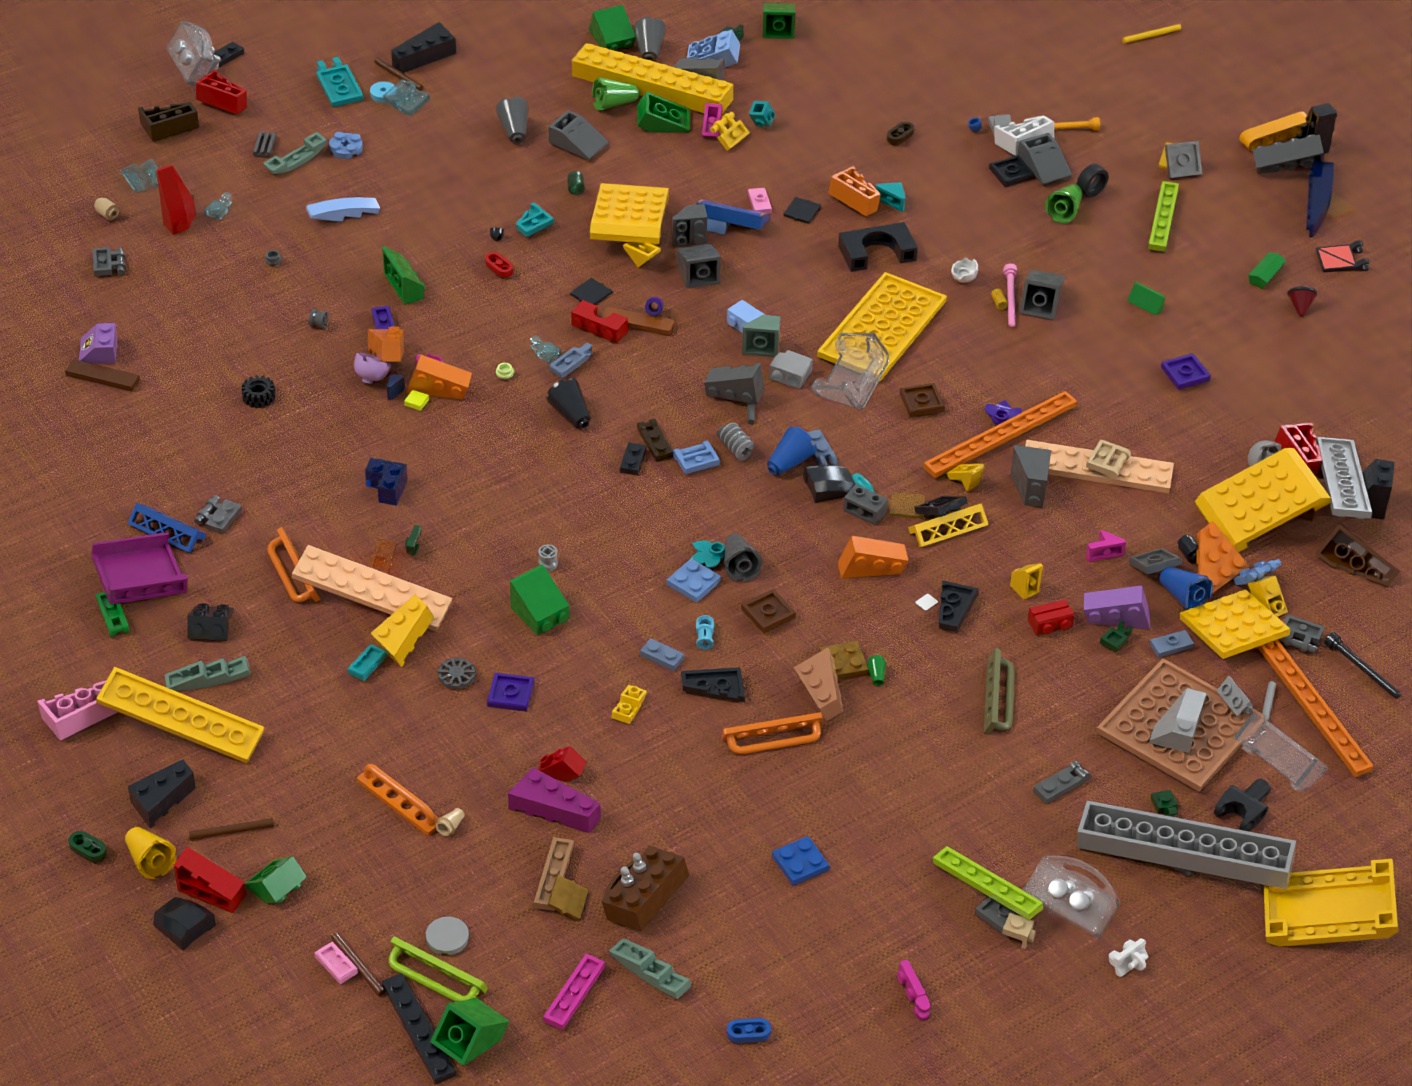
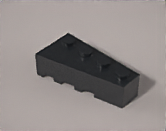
M438 22L392 49V66L405 73L456 54V38Z

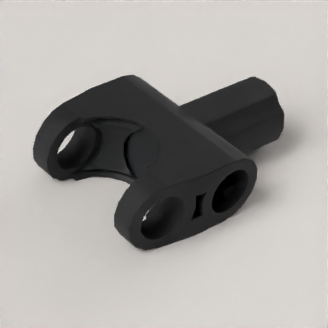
M1261 778L1256 779L1245 791L1232 785L1219 799L1214 809V814L1218 817L1228 813L1239 815L1243 819L1239 830L1249 832L1262 821L1268 811V806L1261 803V801L1270 793L1271 787L1268 782Z

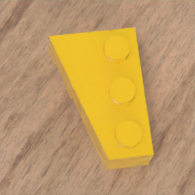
M415 594L372 631L371 635L377 644L387 651V654L402 668L405 663L404 659L409 652L413 651L415 642L419 636L422 637L434 616L428 606Z

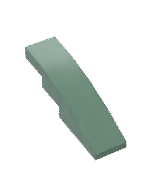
M246 656L227 663L224 658L206 665L201 660L165 674L167 688L174 691H182L231 682L249 676L251 673L248 659Z
M621 939L609 950V954L631 972L676 999L691 987L690 979L675 973L672 965L656 959L653 951L627 939Z

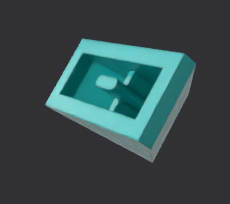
M902 182L876 185V190L881 194L880 202L901 212L905 210L906 197Z

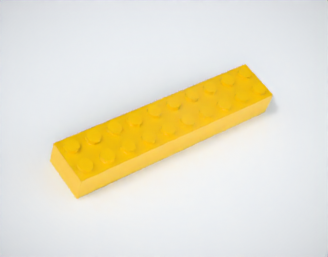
M586 43L572 59L573 77L591 82L598 80V77L632 84L639 89L640 96H643L647 91L697 112L705 113L706 103L721 104L723 114L733 101L732 83Z

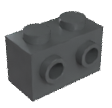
M857 484L844 497L843 511L875 526L887 513V498Z

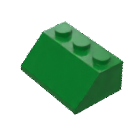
M386 246L382 247L384 275L403 304L406 305L424 299V283L418 279L416 271L411 269L410 262L406 261L402 254Z

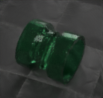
M578 171L570 172L567 176L568 191L573 195H579L585 190L584 176Z

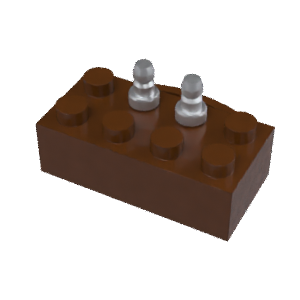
M649 846L642 856L639 853H634L633 861L622 867L607 886L604 898L601 901L607 920L642 931L688 878L689 873L684 857L653 846Z

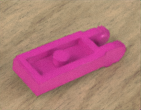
M908 960L901 961L899 971H897L898 981L900 984H904L908 1000L913 1001L915 1005L914 1013L920 1021H926L930 1014L931 1005L910 962Z

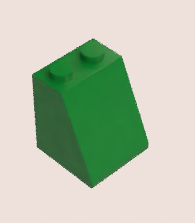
M763 3L762 38L794 39L795 4Z
M623 5L593 11L588 29L600 47L616 51L617 49L629 48L634 45L636 35Z
M542 564L510 580L511 609L537 636L570 619L568 602Z
M478 998L448 1003L430 1042L464 1066L501 1041L510 1021Z

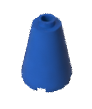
M790 426L786 430L767 462V468L771 474L780 476L817 452L816 444L813 446L810 442L812 440L811 436L800 427L792 428L793 426Z
M1168 567L1160 573V583L1186 610L1203 605L1207 598L1210 600L1212 596L1213 582L1205 575Z

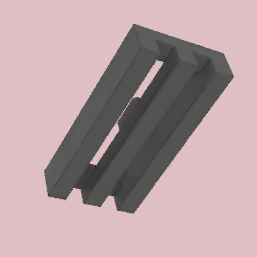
M259 131L253 151L254 156L271 157L276 140V132L269 134L266 131L263 134V131ZM268 139H270L267 153H264Z

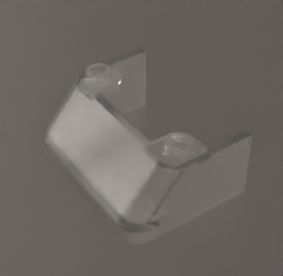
M1255 712L1250 715L1234 736L1235 740L1243 744V750L1250 755L1253 752L1259 755L1291 781L1289 785L1298 792L1301 789L1306 791L1325 775L1329 769L1326 764Z

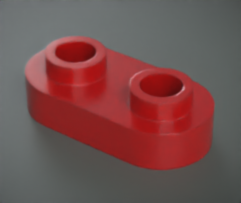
M490 252L485 256L486 266L498 276L507 278L513 274V264L500 253Z

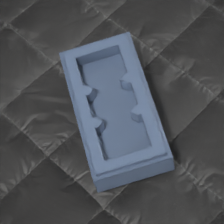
M1186 630L1150 639L1149 645L1157 657L1160 658L1192 649L1194 642Z

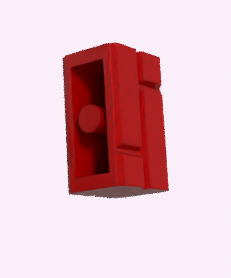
M1064 599L1029 608L1027 619L1035 635H1047L1052 631L1067 630L1072 627L1074 612L1069 607L1067 600Z

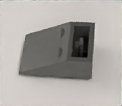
M567 110L548 126L549 143L587 160L592 159L609 144V141L585 118L570 110Z
M1049 132L1020 141L1018 155L1033 171L1035 177L1042 185L1072 177L1070 168L1057 141Z

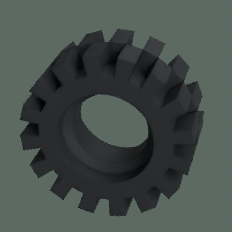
M256 375L254 379L249 377V380L246 379L244 380L245 383H242V399L246 405L249 404V407L255 405V408L259 406L264 408L265 404L269 406L270 402H274L276 397L275 387L269 377L265 379V376L259 378Z

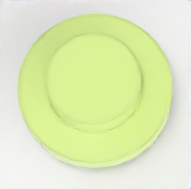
M501 363L496 369V375L501 379H508L514 375V369L509 363Z

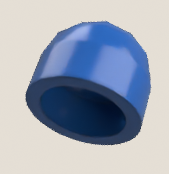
M975 117L968 121L971 131L977 132L981 129L982 123L980 118Z

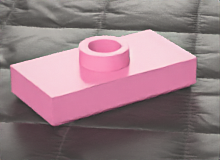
M765 187L748 189V196L753 211L765 214L772 213Z
M333 942L314 952L315 958L339 984L358 974V968Z

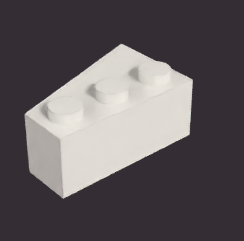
M1045 116L1025 119L1024 123L1020 124L1011 122L1006 127L994 126L995 144L1017 156L1021 140L1048 132L1054 138V121Z

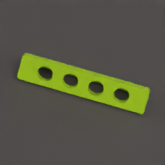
M395 936L391 939L390 942L394 948L388 958L389 965L398 973H402L404 976L455 1002L476 998L479 992L482 994L487 992L488 988L483 981ZM403 952L471 987L467 995L462 996L398 963V956Z

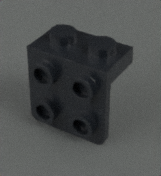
M207 603L197 604L188 614L187 638L227 641L228 619L234 613V608L226 604H220L217 607L209 606Z

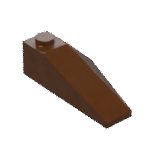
M1342 524L1337 525L1315 553L1330 566L1385 586H1389L1401 572Z

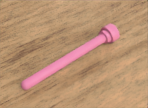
M1006 264L1003 268V274L1007 278L1009 327H1014V278L1017 276V266L1015 264Z

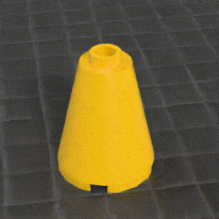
M134 827L127 832L125 842L141 875L148 879H156V876L160 874L164 876L173 868L177 856L175 855L176 848L171 842L140 827Z

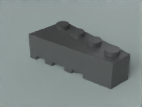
M1312 134L1306 138H1294L1289 142H1276L1271 146H1259L1253 149L1257 174L1278 172L1281 168L1293 170L1300 165L1304 166V168H1309L1311 164L1316 163L1319 166H1325L1320 135Z

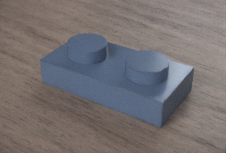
M651 638L640 650L641 657L672 671H675L684 660V653Z

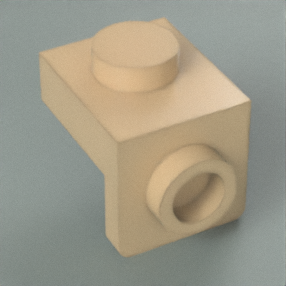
M1009 913L1002 934L1022 940L1021 948L1026 949L1028 942L1032 943L1036 931L1033 930L1034 921Z

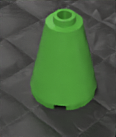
M598 77V80L593 82L592 97L596 99V102H593L598 111L635 102L639 98V89L635 85Z
M1071 184L1052 192L1045 201L1046 213L1055 222H1070L1078 213L1082 189L1076 184Z

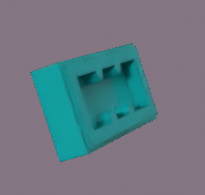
M370 644L347 668L348 674L365 681L385 660L387 651Z

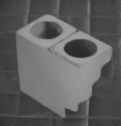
M787 350L786 353L780 352L770 364L769 379L801 389L812 372L813 360L790 350Z

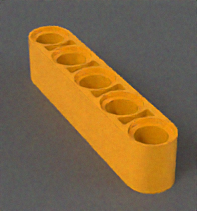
M1302 111L1247 129L1240 134L1239 141L1248 150L1253 151V149L1259 146H1269L1276 142L1296 137L1302 131L1300 129L1301 126L1306 123L1305 118L1307 114Z

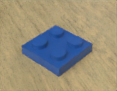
M809 836L772 851V858L792 886L829 871V863Z

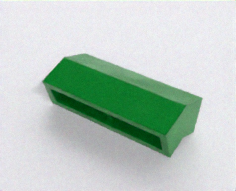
M1268 252L1248 275L1250 284L1257 285L1263 289L1284 265L1286 259L1278 253Z

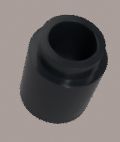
M1188 534L1182 536L1177 542L1178 549L1188 562H1197L1199 543L1193 536Z

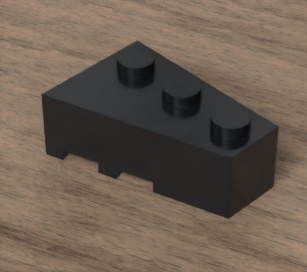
M1330 103L1311 107L1305 118L1306 123L1301 126L1300 129L1302 131L1296 135V138L1302 139L1312 134L1320 135L1324 154L1329 153L1337 111Z
M184 759L128 786L131 804L150 829L155 825L156 820L162 815L165 816L169 813V809L175 803L179 804L196 788L194 773Z

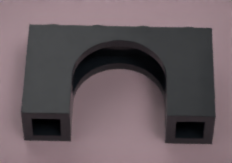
M905 222L839 233L838 247L850 272L867 269L868 254L865 248L870 245H884L891 248L895 252L900 264L917 261L918 247Z

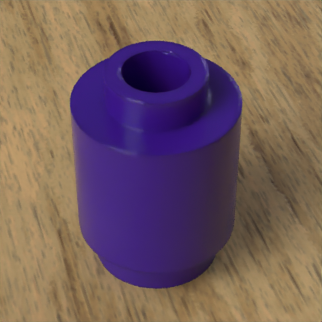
M656 296L649 298L645 304V310L651 316L660 314L664 307L662 299ZM652 303H657L658 308H653Z

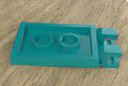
M339 57L332 58L334 62L332 64L333 68L327 69L323 60L317 61L316 77L332 108L364 100L363 94L348 65H342Z

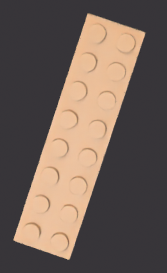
M1026 440L1025 446L1052 450L1048 472L1050 475L1169 494L1174 463L1130 456L1119 470L1120 474L1117 479L1113 480L1106 474L1086 468V463L1094 450ZM1115 454L1113 456L1111 462L1109 463V466H1114L1119 455Z
M310 545L306 547L292 572L293 579L390 615L416 594L432 612L434 618L428 629L436 632L452 604L451 597Z

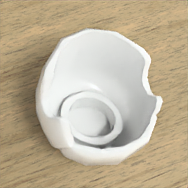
M964 258L962 261L954 263L951 270L954 279L961 283L973 281L978 273L977 261L975 259L970 261Z

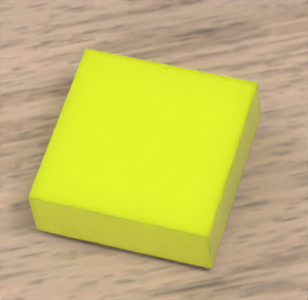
M412 390L405 399L404 406L421 411L429 401V395Z

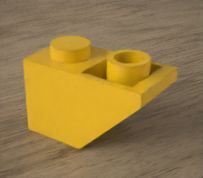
M1264 576L1248 583L1251 594L1275 616L1278 617L1288 612L1276 576Z

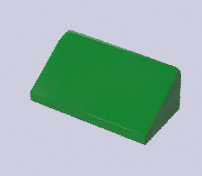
M1135 282L1129 294L1128 302L1153 315H1158L1164 308L1165 296Z

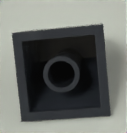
M1375 459L1362 472L1372 509L1371 518L1383 520L1385 518L1393 485L1395 464L1393 461Z

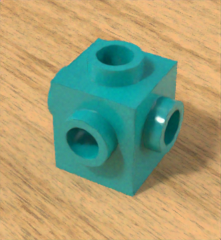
M754 101L749 116L755 126L770 127L775 119V111L768 101Z

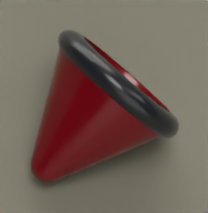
M1299 286L1288 290L1287 296L1292 301L1299 316L1303 317L1306 314L1314 298L1317 296V291L1314 288Z

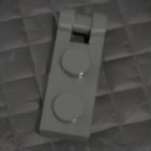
M1073 761L1069 767L1035 785L1033 792L1045 804H1048L1087 782L1091 774L1087 770H1083L1081 768L1082 765L1078 761Z

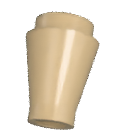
M455 808L450 813L440 817L436 824L437 831L443 836L452 835L464 818V812L459 808Z

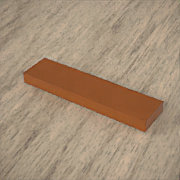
M608 306L602 315V318H605L614 312L628 318V328L670 336L675 325V320Z

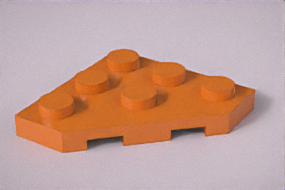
M1214 521L1197 533V540H1199L1196 563L1198 565V574L1207 576L1213 582V594L1239 575V571L1248 568L1249 565Z

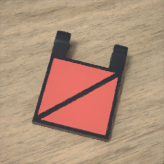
M1358 240L1347 245L1317 247L1316 253L1322 271L1332 272L1353 269L1368 271L1369 266L1365 264L1370 263L1369 259L1363 258L1356 262L1353 252H1363L1362 247H1360L1363 246V242Z

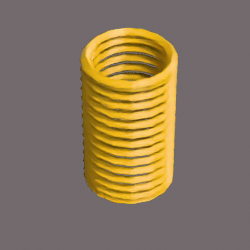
M993 290L991 296L997 309H1005L1008 306V302L1002 290Z

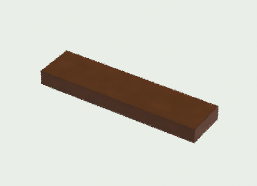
M75 359L72 360L65 370L67 376L133 391L140 381V375Z

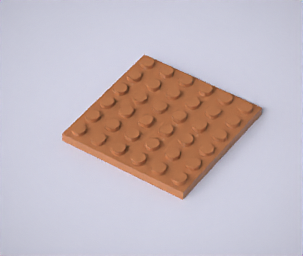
M1162 658L1099 724L1096 733L1200 792L1258 728L1265 715L1253 709L1250 714L1242 712L1237 716L1216 691L1217 688ZM1187 688L1207 693L1189 753L1149 743L1154 725Z

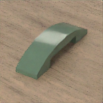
M315 132L304 139L303 146L282 158L276 155L264 162L263 166L273 174L294 170L317 155L326 145L327 139L318 132Z

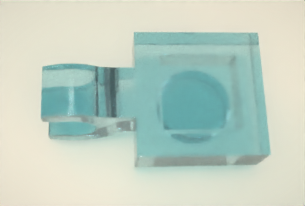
M224 192L220 201L214 200L204 209L205 215L220 220L229 211L228 206L233 203L232 200H229L232 195Z
M537 335L530 338L534 342L530 347L536 350V356L549 364L561 355V349L549 341L543 343Z

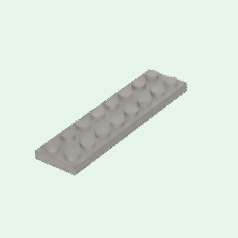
M1317 437L1316 445H1319L1323 460L1321 468L1327 493L1331 497L1330 507L1332 515L1341 518L1347 516L1357 519H1371L1372 509L1354 440Z

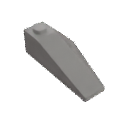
M1187 688L1154 725L1149 743L1189 753L1207 693Z

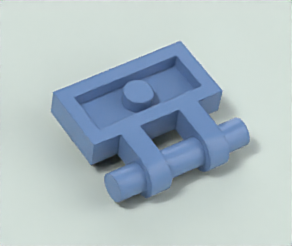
M1279 559L1270 560L1266 563L1264 560L1253 564L1254 568H1246L1239 571V576L1233 578L1235 585L1247 584L1253 580H1258L1264 574L1276 571L1277 567L1281 566L1282 563Z

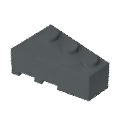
M680 58L674 68L709 76L721 81L725 79V58H720L719 60H712V58H707L706 60Z
M755 363L754 366L748 367L745 364L739 368H732L731 366L712 368L704 382L706 396L758 404L765 390L760 363Z

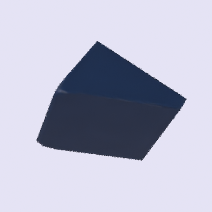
M391 374L387 384L388 400H392L404 391V376Z

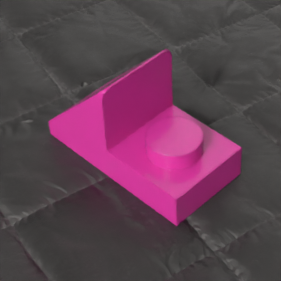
M706 103L702 137L717 138L719 136L718 131L712 133L710 128L714 122L722 119L721 104Z
M1100 530L1098 542L1088 543L1087 561L1092 562L1124 556L1126 540Z

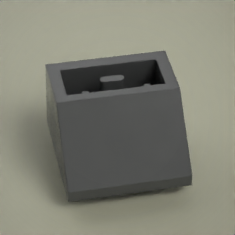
M705 204L687 205L673 217V247L707 244V213Z

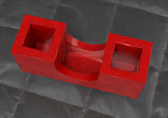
M584 300L571 312L572 326L614 343H618L628 332L627 317L612 312L610 316L600 318L598 317V306Z

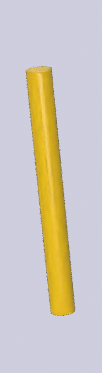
M1177 24L1123 37L1122 42L1125 44L1180 31L1181 25Z

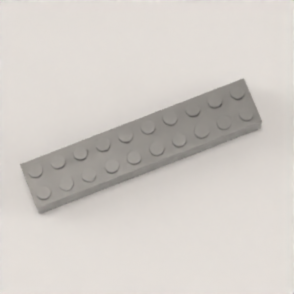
M1093 801L1086 802L1077 831V848L1283 889L1288 887L1295 858L1296 841Z

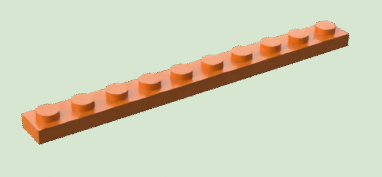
M1064 391L924 462L923 468L934 478H937L959 464H964L1076 407L1077 400Z
M1278 639L1258 646L1257 648L1353 776L1357 777L1372 772L1373 764Z

